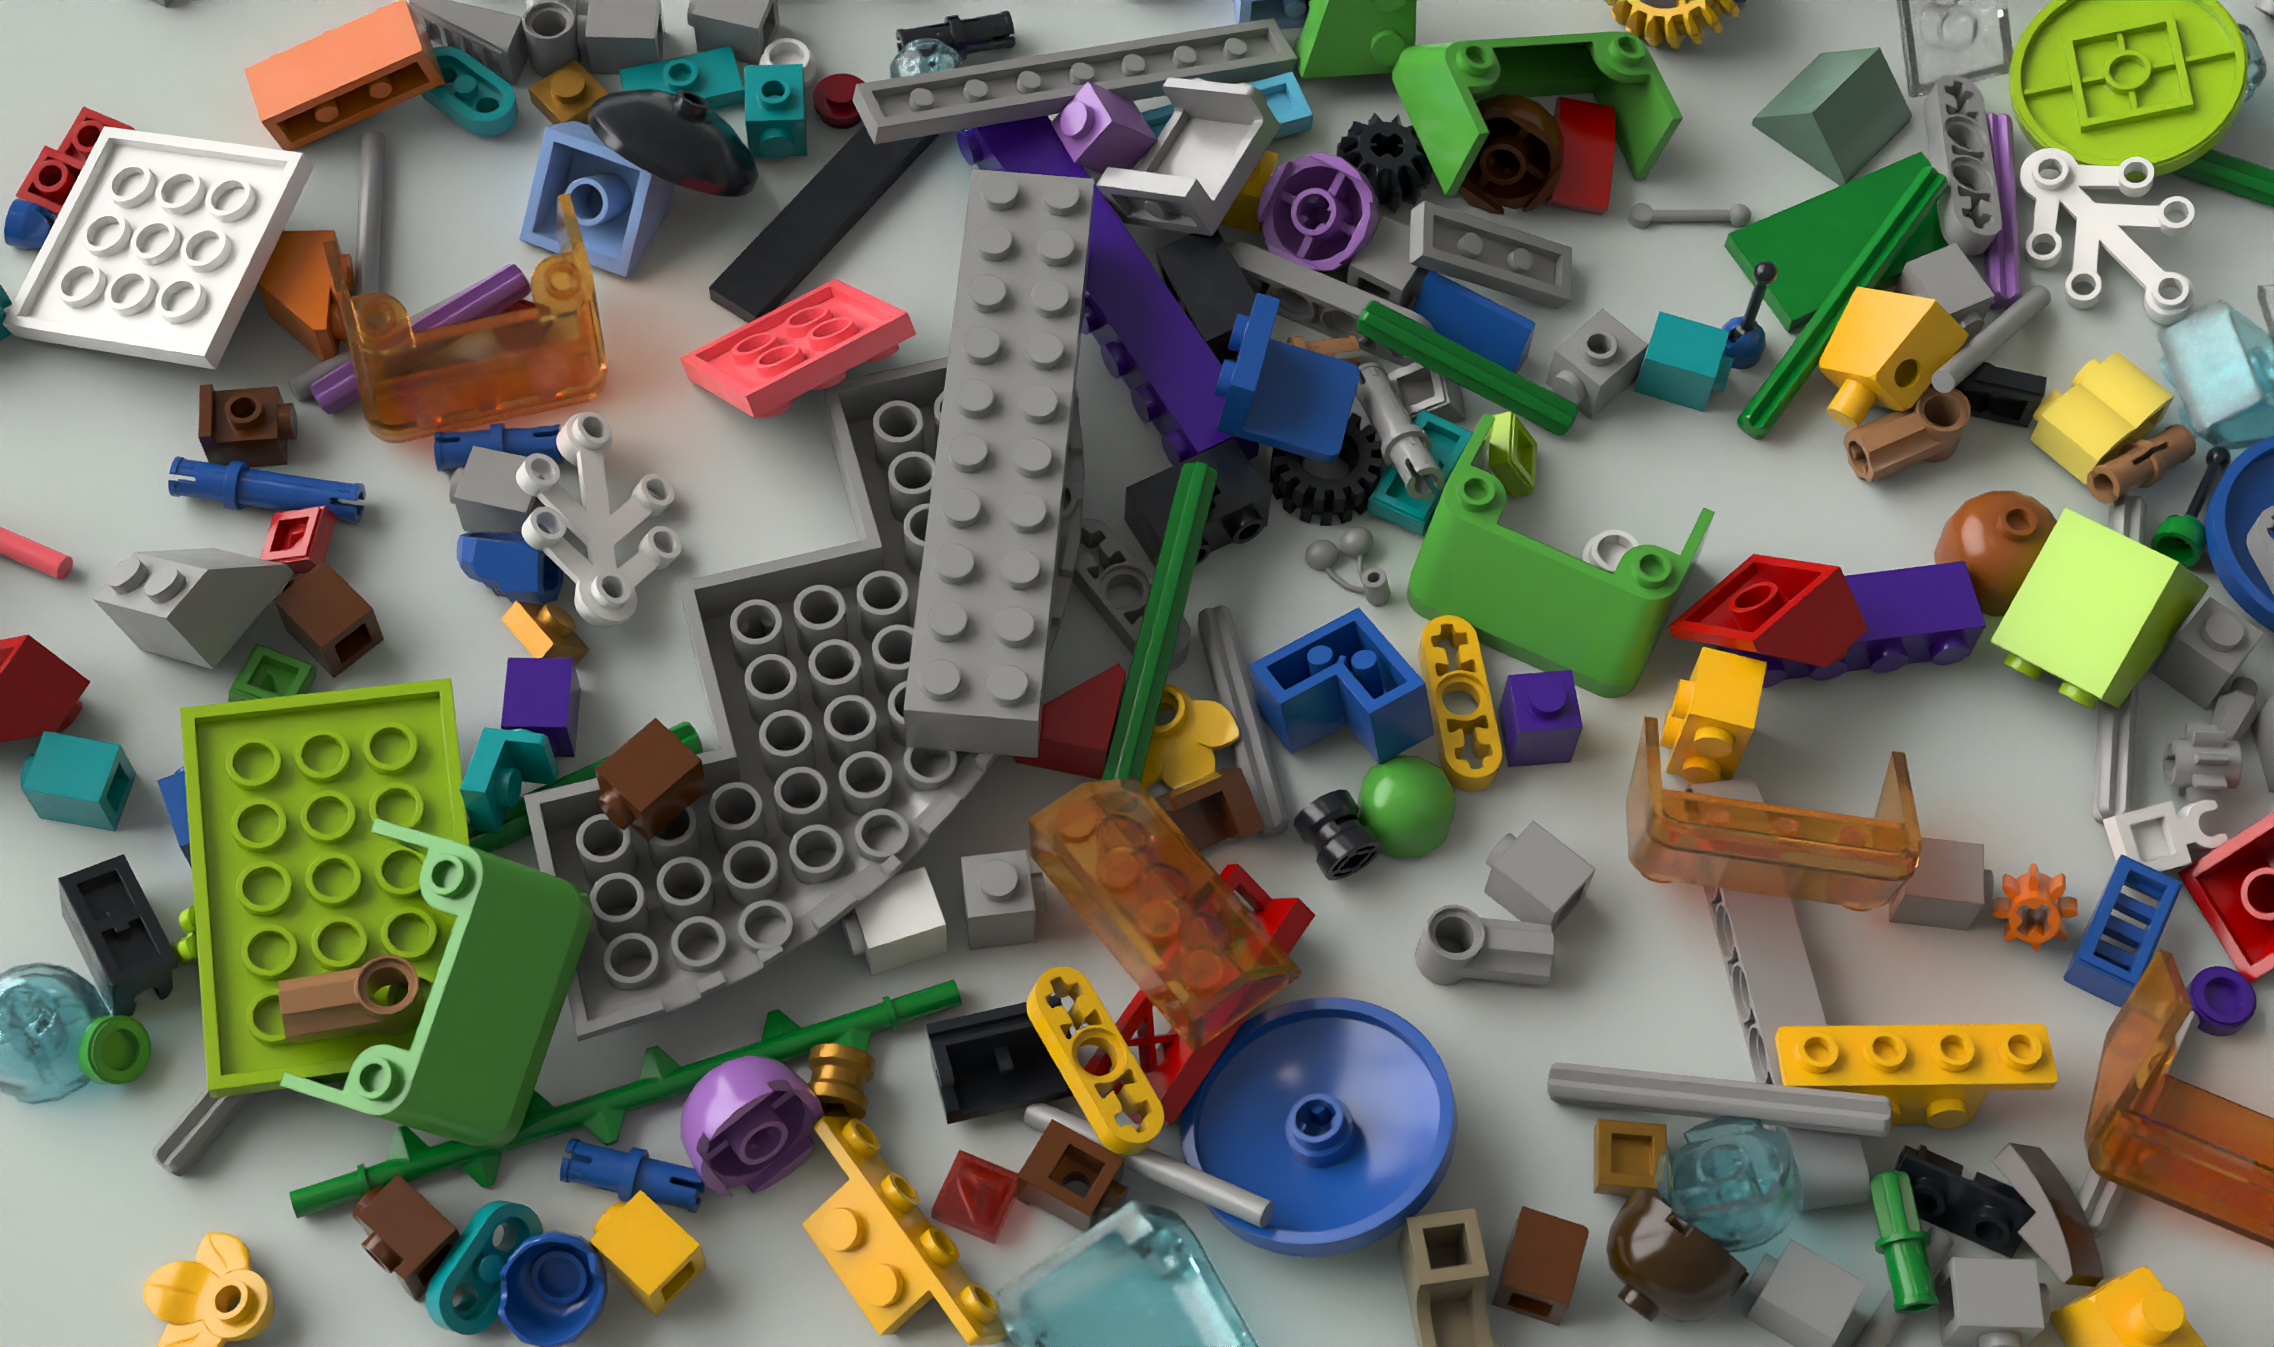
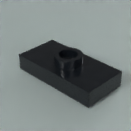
M1983 362L1958 384L1955 389L1960 390L1967 397L1971 406V416L2028 428L2036 409L2045 395L2047 377L1996 367L1988 362Z

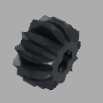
M1375 112L1368 121V125L1353 121L1351 128L1348 130V135L1342 137L1341 142L1337 145L1336 156L1347 160L1368 178L1378 197L1379 204H1386L1393 213L1400 207L1401 201L1415 205L1417 199L1421 196V191L1427 189V185L1431 183L1433 168L1413 125L1403 127L1399 113L1391 122H1383Z

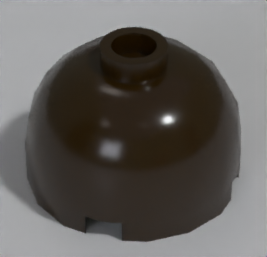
M1637 1187L1618 1212L1610 1227L1606 1251L1610 1269L1625 1285L1617 1297L1649 1322H1652L1659 1312L1678 1322L1700 1321L1717 1313L1734 1296L1750 1273L1746 1272L1747 1269L1703 1231L1695 1225L1691 1227L1672 1214L1674 1211L1672 1208L1647 1191Z

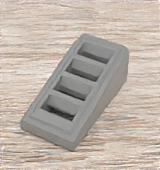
M451 0L408 1L409 6L427 31L433 46H450L461 49L506 82L517 84L529 57L521 16Z

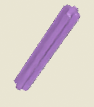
M1990 112L1986 114L2002 216V229L1984 252L1985 283L1995 295L1990 308H2003L2007 310L2022 296L2013 122L2006 113L1996 115Z
M515 264L505 266L313 382L310 386L313 396L323 411L327 414L335 413L528 296L531 292L528 280Z

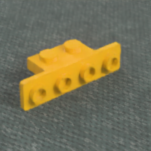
M2041 1023L1781 1026L1778 1028L1775 1036L1783 1086L1886 1096L1891 1099L1893 1107L1891 1127L1897 1124H1929V1126L1935 1129L1956 1128L1965 1123H1972L1988 1091L2051 1090L2058 1081L2046 1026Z
M823 1116L813 1125V1128L849 1177V1180L805 1220L802 1226L878 1334L889 1335L895 1333L932 1297H935L970 1346L998 1344L1008 1335V1331L997 1317L1000 1314V1308L996 1300L982 1285L972 1282L957 1261L960 1254L956 1245L945 1232L929 1223L917 1206L920 1203V1198L915 1188L902 1175L892 1172L878 1152L881 1144L875 1133L864 1122L856 1118Z

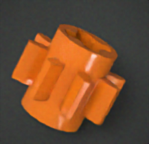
M2031 864L2029 872L2019 876L2017 879L2008 874L2002 876V890L2007 897L1993 899L1992 916L1999 919L2009 918L2004 926V940L2009 942L2018 937L2025 942L2031 943L2033 951H2039L2041 943L2053 937L2064 942L2068 939L2067 924L2062 918L2078 916L2076 898L2070 896L2061 897L2066 889V876L2063 873L2051 878L2044 873H2040L2036 864ZM2025 904L2029 907L2027 911L2023 909ZM2044 904L2047 906V909L2043 910L2040 906Z

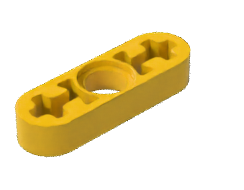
M1439 616L1425 626L1419 645L1418 658L1422 678L1426 683L1440 765L1453 787L1465 792H1478L1486 789L1495 781L1503 756L1477 633L1469 622L1457 616ZM1449 639L1452 648H1459L1455 660V671L1447 673L1449 663L1446 651L1443 647H1438L1439 640ZM1451 691H1464L1475 699L1477 709L1468 715H1456L1446 709L1442 698ZM1473 733L1471 739L1473 754L1476 759H1483L1479 769H1471L1468 760L1461 759L1465 744L1464 735Z
M1060 966L1045 971L1039 977L1027 998L1026 1007L1030 1021L1101 1143L1112 1152L1120 1155H1135L1144 1151L1163 1126L1164 1110L1160 1100L1090 981L1081 972L1069 967ZM1053 991L1059 998L1067 996L1072 998L1074 1004L1068 1012L1063 1006L1051 1008L1047 1003ZM1085 1023H1088V1024H1089V1026H1086V1027L1081 1028V1027L1083 1026V1024H1085ZM1073 1025L1077 1032L1071 1039H1067L1066 1034ZM1085 1045H1095L1102 1048L1111 1059L1112 1071L1103 1076H1095L1086 1072L1079 1064L1077 1058L1078 1049ZM1119 1081L1124 1084L1117 1096L1114 1091H1111L1106 1098L1100 1097V1095L1113 1089ZM1121 1110L1127 1115L1137 1112L1142 1117L1143 1121L1137 1129L1131 1124L1121 1127L1116 1122V1117Z

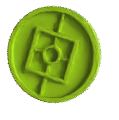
M2052 0L2031 20L2016 44L2009 70L2011 106L2021 131L2037 151L2045 148L2061 149L2071 154L2078 165L2120 166L2128 158L2143 157L2151 162L2154 167V177H2158L2194 162L2212 149L2229 131L2242 108L2246 96L2248 55L2243 35L2236 21L2217 0ZM2131 171L2125 175V178L2128 181L2144 180L2146 176L2139 171Z

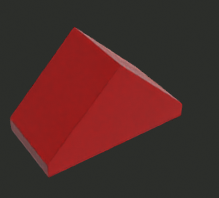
M1117 663L1044 704L1038 758L1012 756L1015 762L1101 780L1125 688L1126 672L1122 666Z

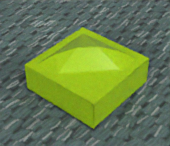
M1512 411L1492 415L1495 417V422L1490 438L1488 467L1513 498L1533 494L1536 477L1537 442Z

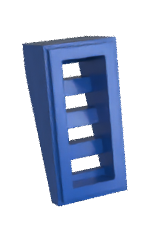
M2121 854L2075 949L2063 979L2067 983L2115 1006L2125 1007L2141 985L2183 882ZM2123 885L2157 900L2156 907L2153 908L2121 893ZM2114 909L2146 924L2145 930L2111 915L2112 910ZM2101 935L2109 936L2136 950L2134 954H2131L2101 940Z

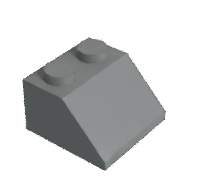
M216 548L134 552L130 558L123 560L112 569L108 575L107 584L93 600L140 650L214 669L292 577L294 572L286 564Z

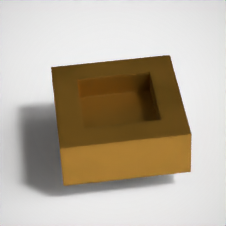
M576 59L528 88L531 103L553 125L571 121L587 125L589 123L588 114L594 101L610 94Z
M516 600L501 618L534 658H573L576 667L590 650L574 632L577 625L573 618L553 603L540 605Z
M1598 1119L1594 1127L1593 1193L1631 1196L1634 1190L1639 1187L1657 1199H1662L1667 1191V1125Z

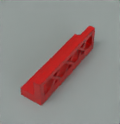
M1239 864L1226 865L1115 1023L1127 1046H1138L1140 1068L1162 1104L1164 1110L1163 1125L1172 1126L1315 917V914L1300 898L1272 899ZM1234 890H1236L1254 910L1240 930L1227 932L1225 903ZM1209 927L1210 933L1204 934ZM1233 939L1228 946V940ZM1210 941L1213 969L1203 982L1191 983L1189 955L1198 942ZM1174 978V985H1169L1171 980ZM1192 991H1197L1192 998ZM1175 993L1177 1021L1168 1033L1155 1035L1153 1006L1162 994ZM1137 1030L1138 1037H1132ZM1161 1043L1156 1050L1155 1044ZM1099 1047L1084 1067V1070L1095 1076L1107 1075L1110 1073L1109 1069L1112 1066L1111 1059L1106 1051ZM1119 1081L1105 1095L1107 1096L1111 1091H1114L1117 1096L1124 1084ZM1137 1112L1127 1115L1134 1123L1141 1124L1143 1121Z

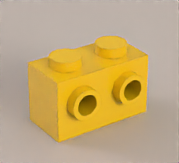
M1702 647L1690 680H1679L1672 710L1668 709L1659 743V746L1670 749L1665 773L1681 776L1691 784L1733 778L1754 731L1767 662Z

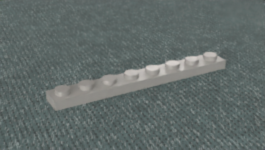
M1270 18L856 84L853 103L873 143L880 144L1059 114L1088 81L1129 100L1137 101L1166 96L1162 86L1168 77L1191 80L1201 78L1211 82L1238 84L1293 72L1298 58L1275 19Z

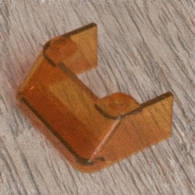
M570 193L557 195L556 237L561 254L542 260L534 269L531 277V292L535 307L412 332L405 307L393 296L373 292L350 297L336 241L323 242L328 283L367 428L375 437L389 443H403L434 436L435 432H453L586 403L595 399L603 391L607 381L608 365L594 279Z
M1644 716L1626 799L1629 861L1648 880L1657 883L1675 881L1836 904L1850 910L1863 912L1889 903L1915 874L1923 844L1905 753L1895 751L1891 753L1874 819L1662 789L1658 718Z
M2159 948L2112 1022L2104 1038L2083 1139L2089 1163L2092 1169L2106 1180L2274 1249V1118L2165 1074L2176 1054V1041L2174 1037L2193 1007L2172 953Z

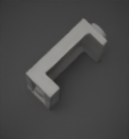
M1168 77L1162 86V90L1173 104L1174 113L1157 138L1158 141L1151 147L1137 170L1107 167L1096 186L1125 224L1213 236L1281 125L1266 104L1267 100L1263 93L1250 84L1211 82L1201 78L1191 80Z

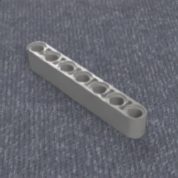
M1751 776L1690 784L1686 786L1684 791L1686 824L1757 1083L1783 1085L1775 1042L1778 1028L1781 1026L1828 1025L1762 794L1757 781ZM1768 1125L1789 1201L1796 1212L1864 1203L1868 1200L1870 1195L1869 1171L1859 1135Z

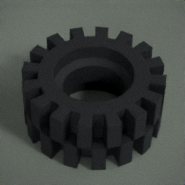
M1352 413L1348 419L1338 457L1348 464L1350 470L1347 475L1341 478L1322 479L1316 477L1304 469L1303 461L1306 457L1273 447L1270 466V483H1273L1272 493L1276 500L1284 497L1283 509L1290 515L1299 507L1301 508V521L1310 524L1312 515L1316 514L1321 515L1320 526H1331L1333 515L1338 514L1341 524L1352 521L1353 510L1360 516L1367 510L1369 498L1380 480L1383 458L1381 454L1382 443L1381 440L1374 442L1376 431L1369 424L1360 430L1362 417Z

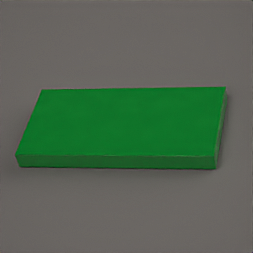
M1918 152L1728 234L1724 246L1753 286L1756 283L1753 277L1755 266L1762 261H1770L1775 264L1778 270L1777 279L1767 286L1763 299L1786 331H1792L1810 321L1916 175L1919 174L1922 168L1931 166V163L1922 152ZM1937 203L1874 287L1875 290L1883 291L1897 285L1907 262L1949 245L1943 238L1940 230Z

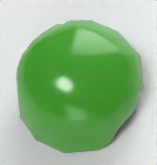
M1396 755L1381 764L1377 763L1376 766H1372L1364 776L1358 795L1357 805L1359 813L1357 818L1362 825L1370 826L1383 845L1381 852L1394 858H1421L1445 842L1455 812V790L1441 767L1419 756Z

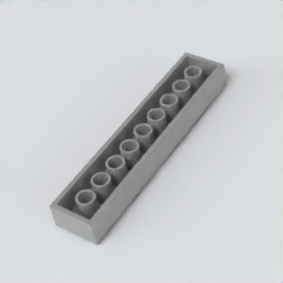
M972 169L903 709L906 747L1038 758L1093 227L1094 179Z

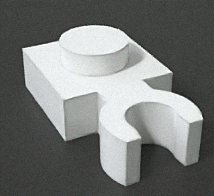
M2171 800L2103 819L2116 862L2120 855L2123 854L2159 872L2192 863L2188 849L2202 852L2217 848L2228 841L2226 833L2207 836L2199 827L2200 816L2203 813L2218 808L2215 800H2202L2186 805L2178 814H2176Z

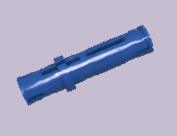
M177 456L170 467L169 474L195 478V481L178 479V481L168 480L171 496L221 501L226 509L242 510L245 505L291 511L326 506L338 517L337 519L357 524L360 522L364 511V506L339 502V499L350 501L365 500V486L362 483L352 484L250 469L247 462L232 460L227 466L189 460Z

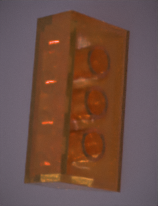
M1136 778L1082 783L1028 819L1029 848L1032 859L1193 1052L1301 976L1300 968Z

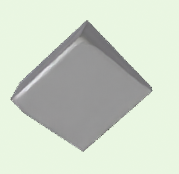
M1412 363L1387 373L1389 381L1413 423L1421 409L1452 423L1466 420L1460 385L1417 363Z

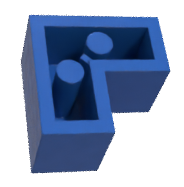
M1359 607L1248 665L1260 716L1291 754L1302 750L1347 725L1375 760L1381 764L1435 735L1426 683Z

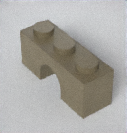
M1476 1208L1406 1217L1397 1246L1417 1346L1505 1347V1345L1495 1346L1490 1330L1486 1305V1285L1490 1273Z

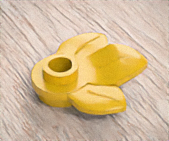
M1165 684L1158 714L1162 711L1170 710L1175 712V717L1166 725L1159 726L1155 724L1138 794L1148 789L1161 778L1167 787L1174 790L1215 772L1217 763L1213 750L1231 745L1240 738L1237 724L1229 710L1216 701L1191 700L1189 695L1181 688Z
M207 1233L198 1248L196 1262L176 1261L166 1264L155 1271L143 1286V1298L146 1306L156 1317L168 1322L156 1347H223L227 1341H240L256 1337L266 1329L274 1314L275 1304L271 1287L262 1276L252 1271L250 1249L236 1236L227 1233ZM241 1296L238 1306L230 1311L233 1303Z

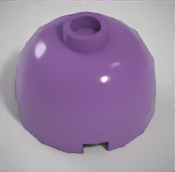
M1316 152L1309 153L1308 155L1310 156L1300 157L1294 162L1287 161L1279 166L1266 182L1258 204V222L1262 223L1263 234L1267 240H1264L1271 253L1319 273L1342 271L1349 266L1353 258L1373 239L1380 222L1378 197L1368 178L1350 162L1341 157Z
M748 1055L724 1062L713 1068L695 1085L683 1105L680 1122L681 1140L693 1168L708 1188L722 1196H733L727 1187H738L746 1184L751 1192L755 1193L769 1188L790 1175L809 1156L815 1146L809 1134L813 1129L815 1119L819 1120L825 1115L818 1097L808 1084L792 1069L780 1061L768 1057Z

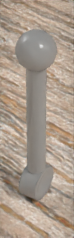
M1638 203L1631 208L1629 215L1631 225L1639 229L1647 228L1652 222L1730 221L1734 226L1741 227L1745 226L1751 219L1750 209L1743 204L1734 205L1730 210H1653L1647 204Z

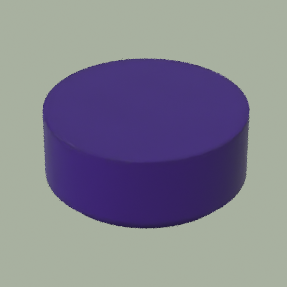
M2213 966L2203 969L2187 985L2183 994V1007L2194 1011L2199 1017L2200 1023L2197 1028L2214 1036L2235 1034L2244 1027L2256 1010V995L2249 981L2237 971L2227 967Z

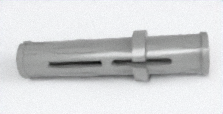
M1371 362L1360 365L1358 368L1363 374L1366 383L1363 384L1359 377L1355 395L1382 442L1381 454L1385 462L1392 469L1398 471L1405 484L1407 493L1412 498L1426 500L1434 497L1435 493L1427 479L1430 477L1434 486L1441 491L1445 483V475L1440 467L1437 466L1430 453L1431 441L1428 435L1411 420L1389 381L1383 366Z

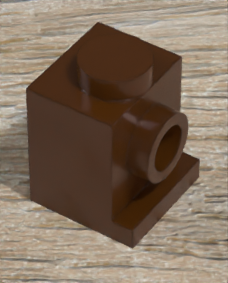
M212 384L200 385L198 438L209 463L228 466L232 460L247 462L250 468L287 465L288 440L297 439V417L294 404L284 403L278 386L215 391Z
M1052 1119L1017 1175V1199L1028 1206L1030 1203H1033L1089 1235L1098 1219L1110 1224L1125 1201L1129 1187L1120 1183L1123 1179L1125 1159ZM1071 1181H1080L1086 1184L1089 1191L1081 1197L1065 1188V1185Z
M399 1175L395 1176L385 1187L377 1186L367 1192L357 1203L352 1213V1217L363 1227L368 1236L361 1243V1246L386 1272L391 1274L394 1271L406 1293L415 1301L427 1291L431 1278L460 1237L457 1228Z

